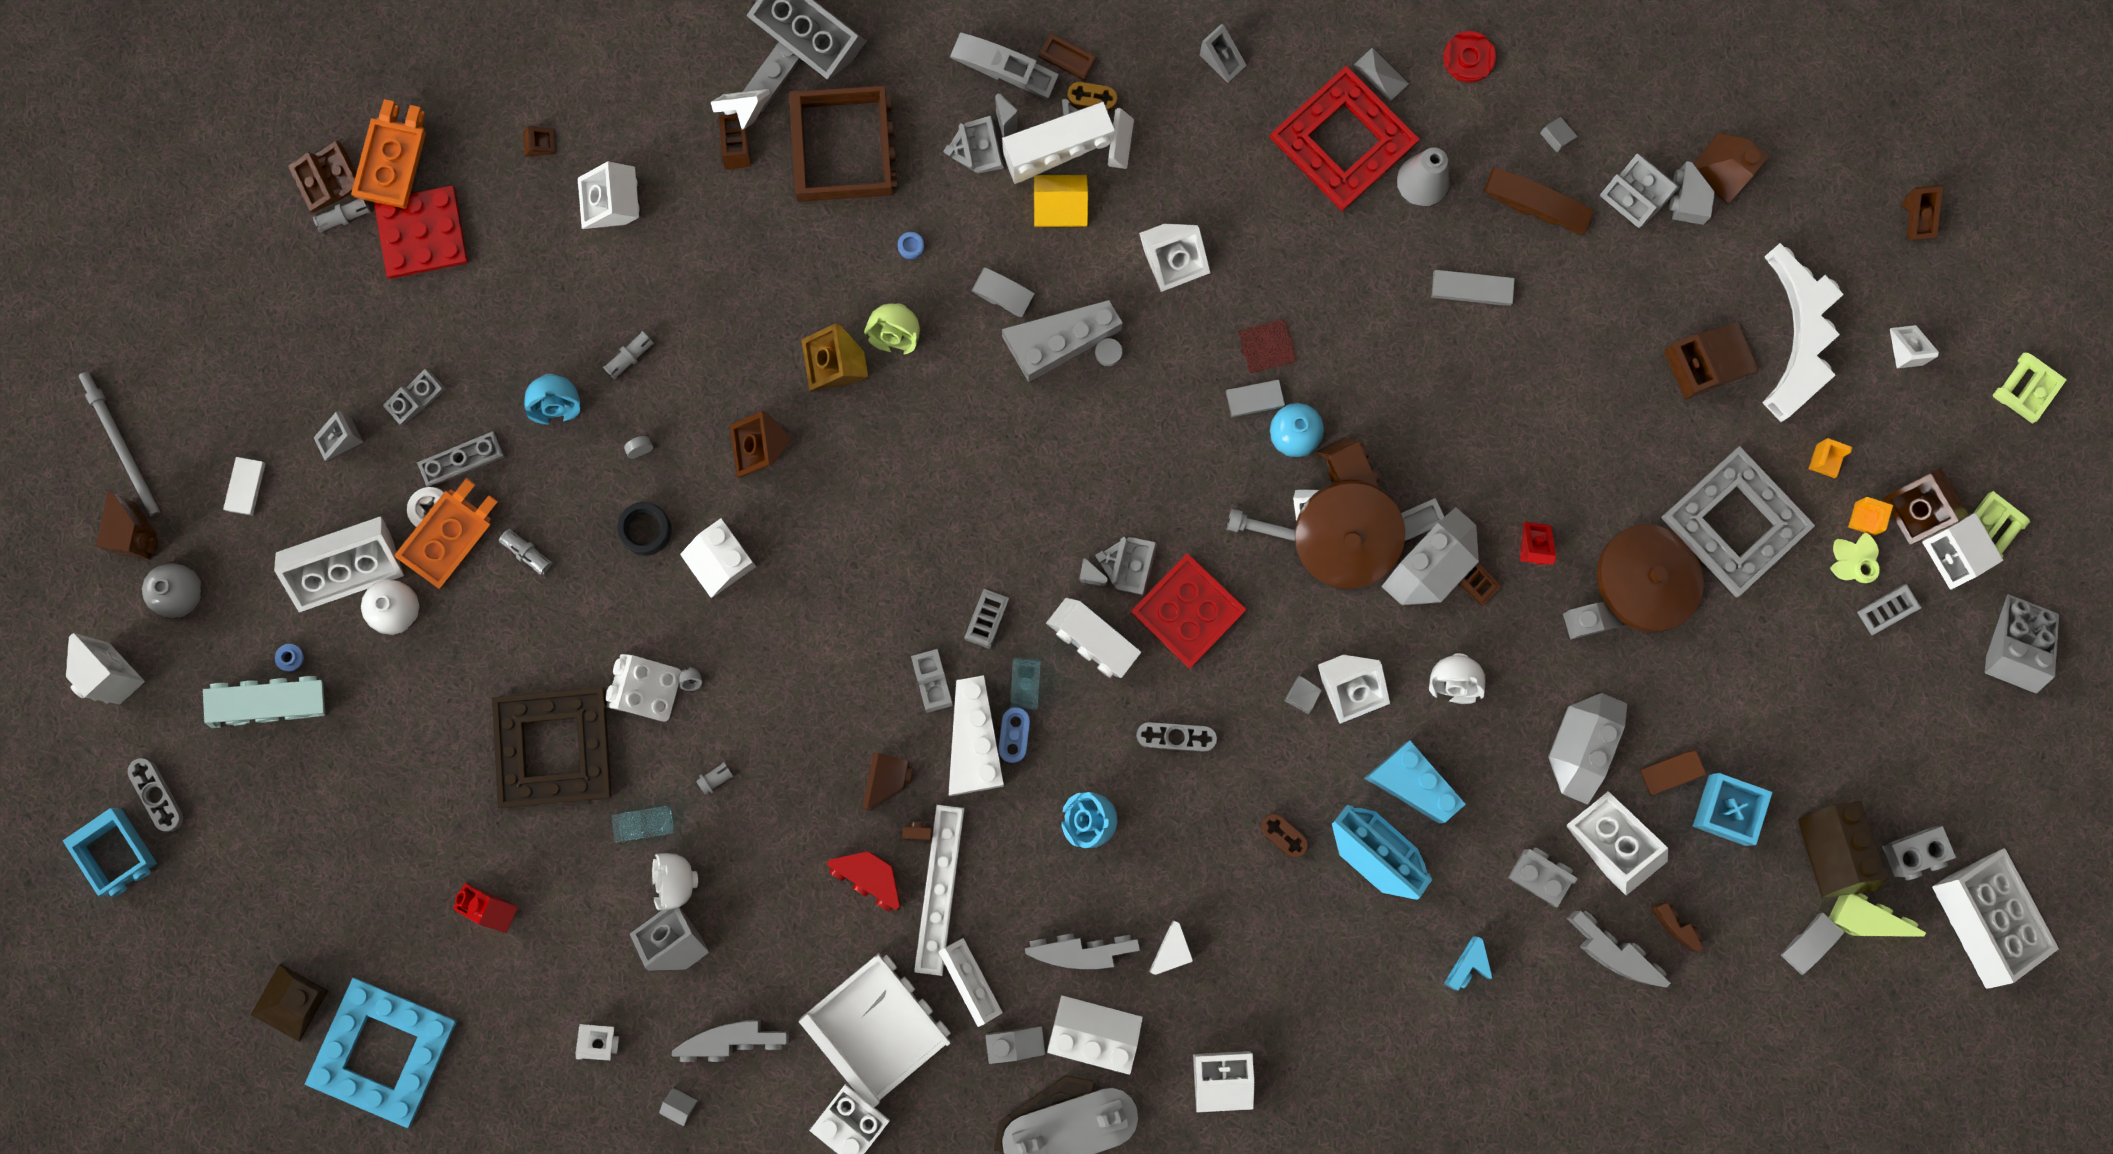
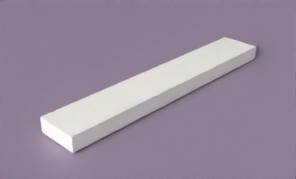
M936 806L914 971L916 973L943 975L944 962L938 951L946 948L964 808Z

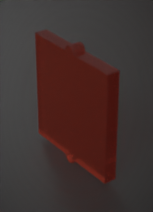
M1284 320L1238 331L1243 347L1241 353L1246 357L1250 373L1295 362L1290 344L1292 339L1288 337Z

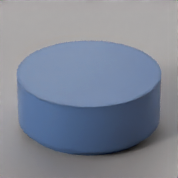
M907 232L898 240V251L902 257L912 260L922 255L924 241L919 234Z

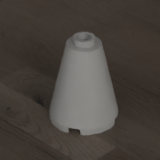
M1429 148L1403 163L1398 172L1397 187L1401 195L1409 203L1431 206L1438 203L1446 195L1450 185L1447 155L1439 148Z

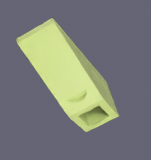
M1862 893L1839 896L1829 916L1839 928L1853 936H1925L1926 932L1917 928L1918 923L1906 917L1899 919L1892 915V909L1881 904H1876L1875 906L1867 902L1868 897Z

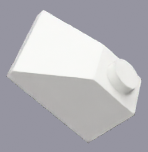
M1162 224L1139 233L1145 255L1161 292L1210 273L1200 229L1197 225Z
M1341 655L1318 665L1322 683L1340 724L1390 704L1382 664L1379 660Z

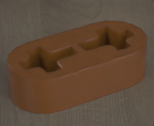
M1272 814L1262 820L1261 832L1285 855L1297 858L1305 854L1308 845L1307 840L1283 817ZM1269 820L1271 822L1278 820L1280 822L1278 828L1284 834L1280 836L1277 832L1268 833L1269 826L1266 823ZM1286 836L1291 840L1298 838L1301 841L1299 843L1301 848L1299 852L1296 850L1290 852L1288 850L1290 844L1284 839Z

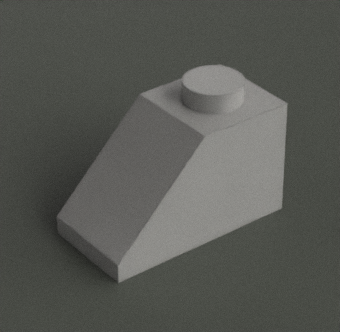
M1605 602L1571 609L1563 613L1570 640L1623 627L1622 621L1609 610Z
M1042 1026L992 1032L985 1035L989 1064L1045 1055Z

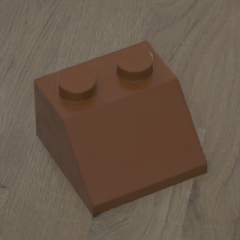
M1941 468L1883 497L1885 503L1893 505L1891 514L1910 545L1969 515Z
M107 493L96 547L118 555L151 560V555L156 552L158 547L156 532L135 502L115 493Z

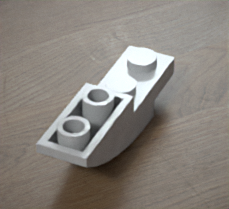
M961 32L950 55L951 59L996 80L999 78L1045 100H1048L1059 75L1036 64V60L1023 54Z
M1574 911L1567 918L1587 938L1580 947L1603 966L1640 983L1660 987H1668L1671 984L1665 978L1667 974L1656 963L1651 965L1644 958L1646 953L1635 943L1631 945L1630 943L1623 942L1617 947L1618 941L1609 932L1605 931L1603 933L1596 926L1597 920L1587 911L1583 913L1581 911Z
M1073 933L1057 936L1058 942L1047 944L1046 938L1029 941L1030 947L1025 948V953L1037 960L1075 969L1114 967L1113 955L1140 951L1138 939L1131 940V935L1114 937L1115 943L1105 945L1103 940L1086 942L1087 948L1082 949L1080 938L1074 939Z
M761 1020L729 1023L705 1031L683 1042L672 1050V1057L680 1056V1062L697 1061V1056H708V1061L721 1062L725 1061V1056L733 1054V1045H737V1050L754 1049V1044H765L766 1050L782 1049V1044L789 1043V1031H761Z

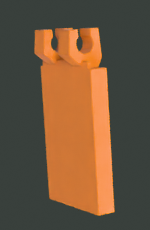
M384 99L379 118H371L351 195L355 198L406 209L426 136L425 128L422 127L426 113L421 111V107L410 105L405 123L396 122L400 107L394 101Z
M468 478L464 480L456 492L450 489L449 492L445 491L394 555V557L438 589L441 588L491 523L489 521L491 518L487 515L498 502L488 495L477 509L465 500L466 496L476 485Z

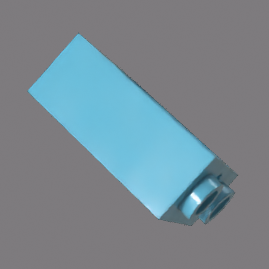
M108 809L63 840L98 896H111L113 898L127 890L126 885L128 883L145 878L151 873L150 868L157 864L122 809ZM117 826L140 863L109 883L86 846Z

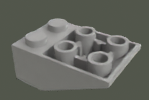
M2007 594L1986 655L1985 674L2037 694L2055 677L2059 614Z

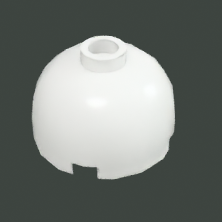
M383 580L376 582L367 589L362 597L361 611L363 618L371 628L382 634L394 635L404 632L412 625L413 621L415 622L418 617L419 602L415 592L406 584L395 580Z
M1457 653L1441 659L1434 666L1430 677L1429 691L1436 698L1437 693L1454 696L1449 700L1450 702L1471 704L1476 702V697L1480 696L1481 699L1484 697L1485 674L1476 661L1465 654Z
M672 853L655 854L657 859H653L652 879L653 884L655 883L656 892L659 893V897H654L656 909L670 910L679 908L691 897L692 888H697V872L691 870L690 863L682 856Z

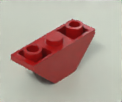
M869 851L830 859L826 865L831 868L829 871L831 875L842 882L846 877L855 883L852 888L865 897L868 893L878 898L876 904L888 912L892 908L896 911L899 910L901 904L894 869L891 865Z

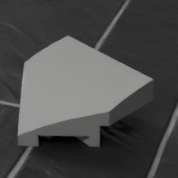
M991 116L970 121L964 125L960 123L958 126L959 130L951 144L947 145L943 151L946 155L977 174L1004 168L994 121Z
M1123 537L1120 539V542L1095 555L1117 590L1145 597L1157 548L1156 542L1132 537L1126 539Z

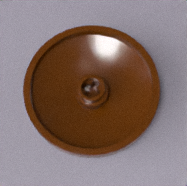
M1341 481L1322 488L1304 504L1295 525V545L1304 567L1316 579L1333 587L1359 588L1381 579L1397 563L1405 543V524L1396 503L1386 492L1362 481Z
M1651 524L1627 528L1615 535L1606 544L1598 561L1597 581L1605 604L1620 621L1636 630L1657 633L1673 629L1686 622L1695 613L1700 604L1704 588L1700 562L1696 554L1675 532L1667 528Z

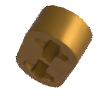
M1076 82L1068 89V101L1075 108L1084 109L1101 103L1102 100L1096 98H1102L1104 94L1109 95L1108 98L1112 100L1108 101L1107 105H1105L1107 112L1112 111L1117 104V94L1108 86ZM1078 90H1083V95L1091 96V98L1082 97L1078 101L1073 94H1076Z

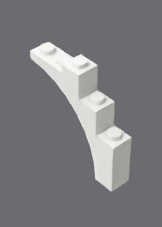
M1779 243L1765 256V259L1777 272L1787 291L1793 311L1794 339L1786 371L1776 388L1762 403L1782 422L1789 418L1835 376L1831 371V366L1817 355L1840 334L1835 330L1834 324L1828 319H1824L1821 315L1844 294L1840 291L1838 284L1834 280L1828 279L1826 275L1816 281L1813 278L1812 272L1795 259L1793 252Z

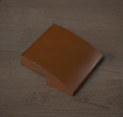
M334 141L316 154L308 152L288 166L310 212L321 210L351 195L356 171L341 142Z

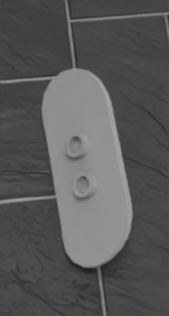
M1108 1088L1022 1115L1013 1120L1004 1132L1002 1140L1004 1154H1095L1119 1146L1129 1140L1136 1130L1138 1122L1137 1107L1132 1098L1124 1091Z

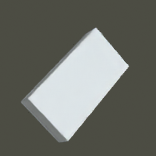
M236 457L223 510L253 516L266 463Z

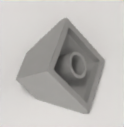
M681 907L660 911L630 933L643 965L648 971L687 969L709 953L702 937Z

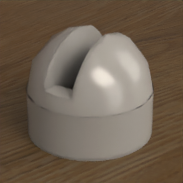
M689 667V670H682L679 676L680 688L685 691L699 689L702 685L700 672L693 667Z

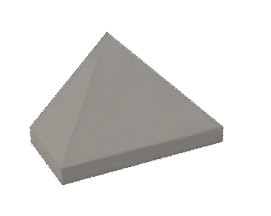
M1373 48L1353 65L1390 102L1409 85Z

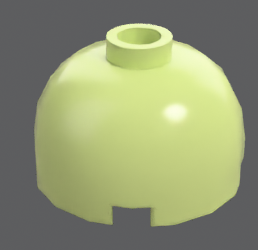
M892 303L881 305L872 312L864 333L870 336L868 341L880 350L891 352L889 348L891 346L904 350L903 354H909L916 347L920 327L917 317L911 310L902 304Z

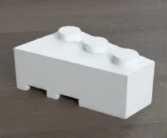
M1065 598L1046 622L1047 625L1057 632L1056 635L1068 644L1071 642L1079 648L1077 652L1088 661L1093 659L1099 664L1097 668L1109 678L1112 675L1122 678L1141 653V651L1078 600Z

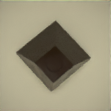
M279 964L250 1015L300 1042L328 990Z

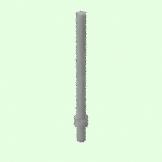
M89 372L79 374V378L87 392L85 397L90 406H94L149 516L153 517L161 513L104 402L106 398L102 390L97 388Z

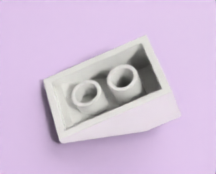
M1609 791L1567 824V828L1606 877L1626 896L1668 862V847Z

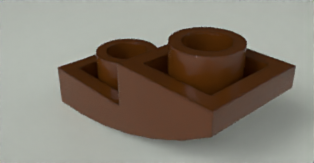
M1658 903L1651 907L1660 924L1677 942L1690 951L1699 952L1703 950L1700 943L1702 937L1695 926L1692 927L1691 923L1679 925L1677 922L1679 921L1678 913L1672 905Z

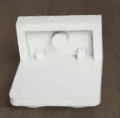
M621 654L620 659H617L614 664L613 674L615 676L613 683L606 692V707L665 722L671 714L681 670L637 656Z

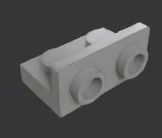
M1535 847L1533 850L1524 849L1508 878L1558 908L1570 885L1575 884L1578 878L1572 875L1573 870L1560 862L1555 865L1547 860L1549 855Z

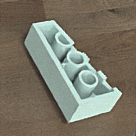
M316 676L299 677V682L288 683L286 678L271 679L270 684L258 685V681H243L237 687H228V683L210 684V689H203L204 723L210 728L221 727V722L237 726L246 725L252 719H255V722L264 723L278 721L279 717H285V720L325 716L324 685L322 680L316 679Z

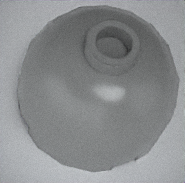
M175 563L158 565L144 579L142 586L143 600L149 609L160 616L168 618L183 617L193 611L201 598V581L197 574L187 566Z

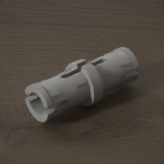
M357 199L345 205H335V209L314 216L313 221L316 226H319L317 228L318 231L322 233L340 224L347 225L349 220L371 213L369 205L365 203L366 200Z
M641 331L626 347L622 346L619 349L621 352L603 368L616 380L631 364L635 365L638 362L637 358L655 343Z
M512 529L506 530L501 535L499 542L516 555V559L530 565L541 576L553 564L552 561L535 549L534 544L531 542L527 543Z

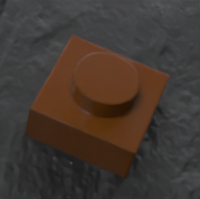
M910 822L909 827H903V839L931 840L932 829L926 828V823Z

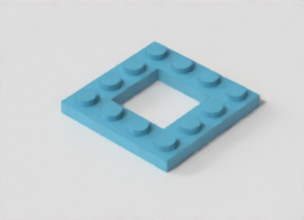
M352 978L304 1085L405 1128H410L457 1020L358 978ZM368 1016L417 1036L395 1089L345 1068Z

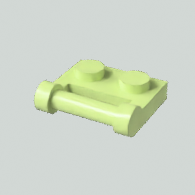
M2023 353L2018 359L2019 364L2002 388H1997L1993 397L2002 404H2006L2029 422L2034 423L2038 421L2067 379L2033 355ZM2031 369L2035 372L2019 396L2016 397L2012 394V391L2027 370Z
M1994 491L1988 493L1974 511L1991 539L2007 518L2012 522L1995 544L2002 558V553L2021 529H2025L2030 523V520Z

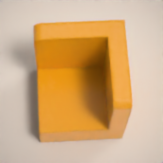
M1827 438L1816 445L1809 469L1836 478L1843 457L1850 454L1853 447Z
M1865 497L1855 502L1848 527L1873 536L1882 533L1887 529L1893 505Z

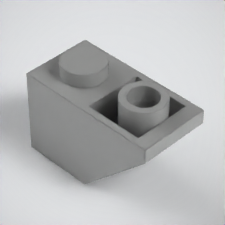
M1686 161L1674 174L1673 181L1680 187L1676 191V195L1673 194L1671 197L1669 210L1673 211L1672 219L1704 225L1711 218L1714 191L1694 164Z

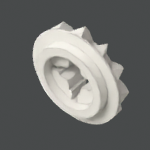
M434 487L419 489L410 497L407 504V515L412 524L417 527L426 515V511L420 504L430 505L432 502L435 504L444 493L443 491Z

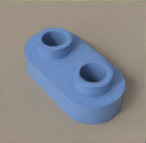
M1021 708L1007 710L1002 718L999 754L1008 763L1020 762L1025 757L1030 720L1028 714ZM1012 718H1020L1021 725L1013 727L1010 723ZM1011 744L1018 747V752L1014 755L1009 754L1007 751L1008 746Z

